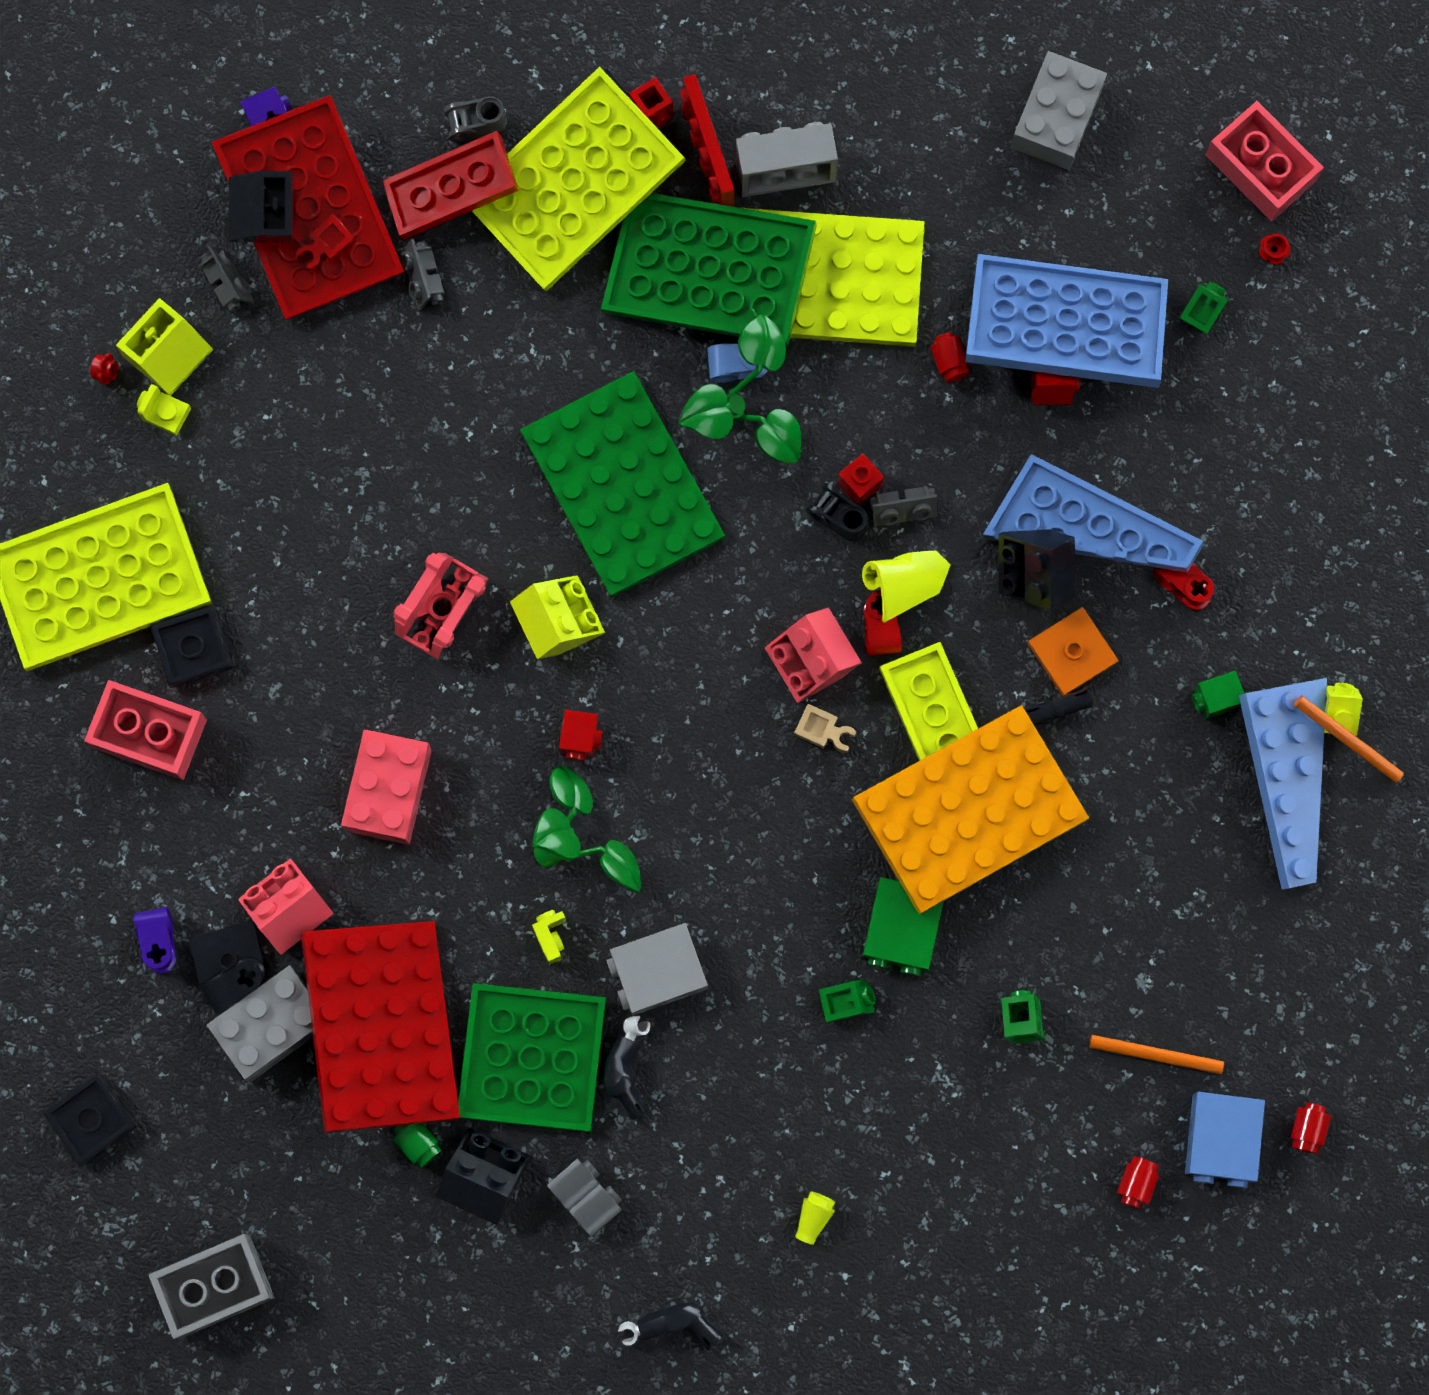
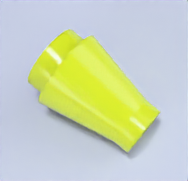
M810 1191L808 1198L803 1200L798 1231L795 1237L805 1243L814 1245L816 1238L835 1212L833 1210L835 1201Z

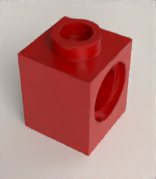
M861 454L838 474L837 484L854 503L861 506L883 487L884 476L864 454Z

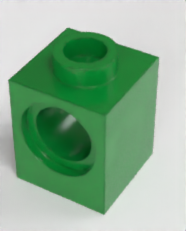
M1236 671L1198 683L1194 689L1195 694H1192V699L1197 712H1202L1206 720L1241 708L1239 695L1244 694Z

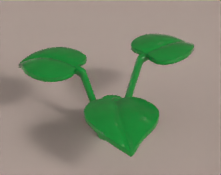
M760 314L745 325L738 340V347L742 358L748 364L756 365L755 370L735 388L730 389L727 395L720 386L714 384L700 387L685 404L678 424L695 431L705 438L717 440L729 434L734 419L738 422H759L762 425L755 432V440L759 448L768 457L781 463L791 464L798 461L801 452V430L796 418L788 411L782 409L770 411L766 419L763 416L745 415V401L738 395V392L761 373L762 368L774 372L782 366L785 360L786 346L779 328L768 317Z
M559 764L550 775V789L555 799L563 807L570 809L569 815L566 817L555 808H549L541 814L535 828L532 845L536 860L542 867L550 869L563 859L570 862L575 858L601 854L600 864L612 880L632 892H640L641 876L638 862L627 846L619 841L610 840L606 843L605 848L598 846L580 851L579 839L574 833V829L570 827V822L575 818L577 812L584 816L588 815L592 810L593 799L584 780L573 770Z

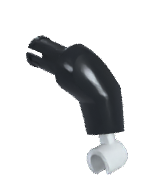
M640 1016L629 1017L624 1021L623 1027L626 1036L618 1035L605 1060L604 1083L609 1096L618 1097L632 1120L642 1116L639 1110H642L643 1113L649 1110V1106L634 1087L636 1078L633 1064L640 1048L634 1040L636 1036L646 1035L650 1030L649 1021H643L638 1024Z
M694 1302L680 1303L660 1309L638 1319L637 1326L633 1322L628 1321L622 1323L618 1329V1332L625 1329H631L634 1332L633 1337L622 1341L627 1346L634 1344L640 1335L643 1340H647L675 1331L688 1330L709 1351L723 1336L721 1332L701 1315L703 1313L702 1307Z

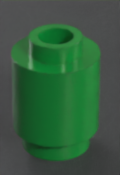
M424 1124L397 1126L394 1129L397 1136L393 1139V1142L414 1165L418 1164L422 1169L442 1152V1149L438 1146L439 1141Z

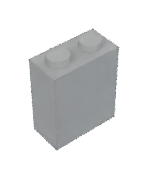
M686 923L610 949L612 958L606 960L612 978H620L623 989L617 992L623 1010L630 1008L633 1016L708 989V984Z

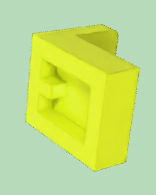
M153 384L150 385L148 391L144 390L137 401V413L143 421L175 436L178 435L191 410L189 404L161 392Z
M554 910L539 915L536 918L537 923L532 925L549 965L562 960L559 951L565 949L557 931L550 933L549 929L566 922L563 911L556 914Z

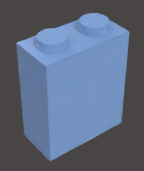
M1205 1092L1194 1093L1192 1095L1185 1175L1194 1176L1193 1182L1214 1184V1178L1227 1180V1186L1236 1188H1247L1248 1183L1257 1182L1265 1100Z

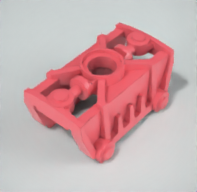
M432 553L427 557L425 561L426 570L404 605L400 604L393 612L395 634L437 660L440 658L443 648H447L453 643V632L471 606V603L485 592V586L488 581L487 577L446 553ZM452 563L456 566L454 573L456 580L453 585L447 584L443 591L441 579ZM468 583L463 594L458 598L461 594V591L458 590L461 584ZM445 599L451 603L452 608L447 615L439 616L434 613L433 607L438 600ZM427 617L424 621V624L427 625L424 631L417 632L412 638L406 636L415 620ZM432 630H435L438 632L434 637V641L432 642V648L430 650L429 635L432 632Z

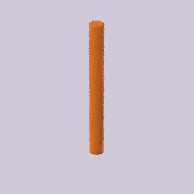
M1301 695L1296 699L1294 706L1392 781L1397 783L1403 777L1404 772Z
M1091 1035L1089 1048L1216 1074H1222L1224 1068V1061Z

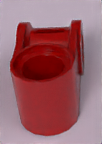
M1194 563L1187 573L1162 568H1155L1152 571L1155 579L1188 609L1199 611L1209 604L1214 593V584ZM1199 589L1203 590V595L1198 594V595L1195 597V596L1192 594V591H1193V590H1194V591H1197V590H1199Z
M881 591L873 592L864 605L868 656L901 653V634L897 623V616L884 623L882 615L878 614V610L872 609L876 601H880L882 606Z

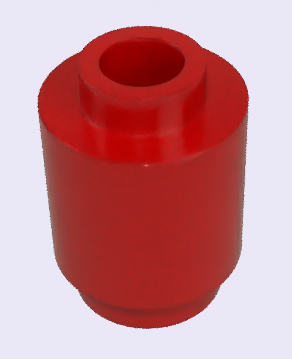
M951 332L937 336L934 339L935 343L930 346L940 376L945 378L946 383L956 382L969 376L970 371L968 368L970 363L965 362L966 351L961 337L953 336Z
M1306 1102L1305 1108L1298 1107L1290 1138L1294 1140L1293 1149L1319 1155L1320 1147H1324L1331 1115L1325 1113L1326 1107Z
M1133 1156L1132 1162L1126 1165L1117 1194L1122 1197V1204L1139 1210L1141 1205L1149 1206L1159 1178L1157 1173L1159 1165Z

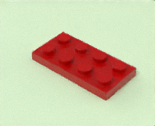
M696 74L683 77L684 89L679 90L682 101L680 102V108L684 120H689L691 128L689 134L694 149H699L701 158L699 159V165L703 177H708L710 188H708L711 202L734 207V187Z
M497 131L382 181L399 236L403 240L519 191L502 137Z

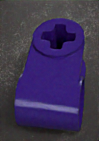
M163 907L134 913V924L143 962L157 974L170 972L175 967L177 956L169 908ZM159 950L165 954V956L161 957V963H157L152 959L157 957V951Z

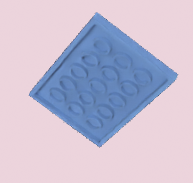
M978 254L965 362L1159 388L1162 374L1168 279Z

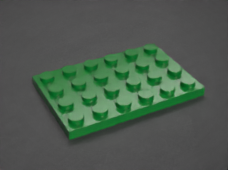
M651 193L623 219L601 310L605 314L739 337L745 325L761 314L775 323L784 338L785 345L788 346L817 227L816 221Z
M634 371L520 429L526 444L610 598L725 539V534Z

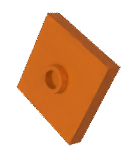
M1083 607L1030 639L1027 643L1062 696L1076 690L1119 661Z

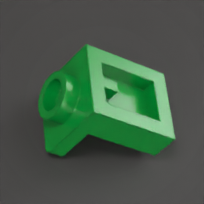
M1209 281L1208 285L1202 282L1180 318L1208 334L1229 300L1224 295L1226 290L1212 281Z
M855 980L819 989L826 1022L874 1013L875 994L867 980Z

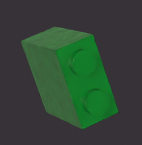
M880 877L862 959L868 960L869 966L879 969H887L888 965L901 967L900 972L910 976L920 977L921 972L927 973L930 967L943 902L919 915L899 881Z

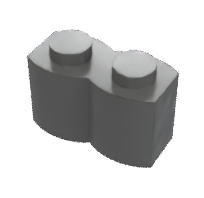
M577 1158L547 1184V1187L587 1234L592 1237L622 1211L618 1206L622 1199L610 1185L604 1189L598 1183L596 1178L600 1174L588 1160L581 1163Z

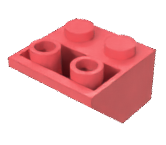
M829 608L803 616L765 647L797 703L842 679L862 663Z
M291 858L284 864L277 866L270 875L257 885L250 887L238 899L257 927L280 955L302 939L301 934L304 931L314 930L334 914Z

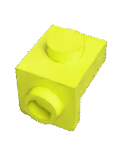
M1335 683V686H1327L1325 713L1357 736L1363 700L1359 690L1348 683Z

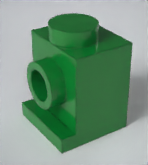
M1021 990L1012 992L1011 997L1001 998L1004 1036L1009 1042L1019 1044L1045 1040L1040 999L1035 994H1031L1030 991ZM1029 1013V1021L1021 1022V1016Z

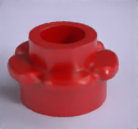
M1281 234L1267 235L1260 242L1259 254L1264 261H1270L1271 264L1278 265L1283 263L1284 258L1290 255L1289 242ZM1272 247H1276L1277 251L1273 252Z
M107 353L105 356L98 354L92 361L91 377L94 380H98L100 384L107 385L111 380H115L118 375L119 365L118 362L113 360L112 354Z

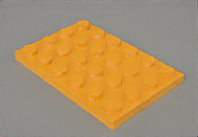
M1022 705L856 795L852 799V802L919 915L1089 819V816Z

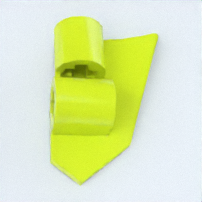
M936 550L911 552L890 560L867 562L863 567L862 578L867 589L881 590L882 621L885 623L939 594L951 564Z

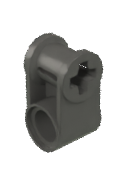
M493 96L466 102H455L444 108V115L448 117L451 129L449 140L452 142L470 141L495 131L501 133L507 125V117L502 102ZM491 111L499 113L495 119H484L485 115Z

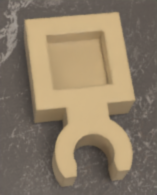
M807 704L794 732V736L823 749L827 741L833 742L834 747L839 752L847 753L849 747L842 744L839 738L845 734L855 737L856 731L849 726L836 727L837 716Z

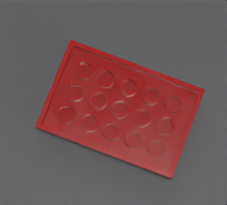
M331 95L212 142L228 183L230 176L255 171H292L294 177V243L253 242L286 321L405 274ZM334 214L355 238V241L332 261L324 254L321 257L319 266L315 270L309 271L307 265L313 261L314 256L310 253H305L301 258H298L296 251L303 245H312L314 241L310 238L309 234Z
M435 921L304 931L301 934L324 1133L458 1120L460 1113Z

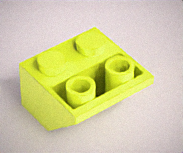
M160 298L116 344L121 355L169 396L181 386L213 351V348L198 332Z
M578 575L534 583L510 601L537 659L560 655L605 633Z

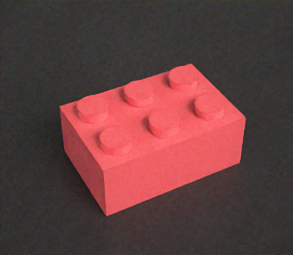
M1258 101L1252 104L1210 142L1205 154L1271 222L1317 182L1324 168Z
M108 680L84 742L92 749L184 780L207 719L199 711Z
M364 729L341 823L345 832L410 845L432 752L429 743Z

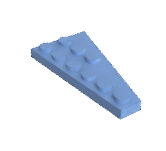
M1032 454L983 533L984 539L999 541V533L1050 529L1075 537V554L1186 573L1203 547L1202 540Z
M1327 678L1239 695L1281 889L1315 883L1317 879L1324 728L1294 706V702L1302 695L1325 712Z

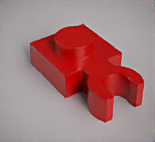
M333 214L309 234L314 243L298 248L296 256L301 258L305 253L312 254L314 258L307 265V269L313 271L319 266L321 257L324 254L332 261L351 245L355 238Z

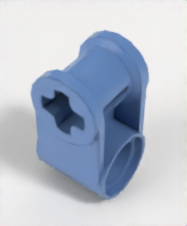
M717 344L707 349L711 382L725 383L745 379L756 368V365H750L742 358L738 344ZM762 368L761 373L755 378L764 376L768 370Z

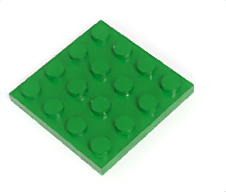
M473 983L458 1100L460 1118L591 1132L606 997Z

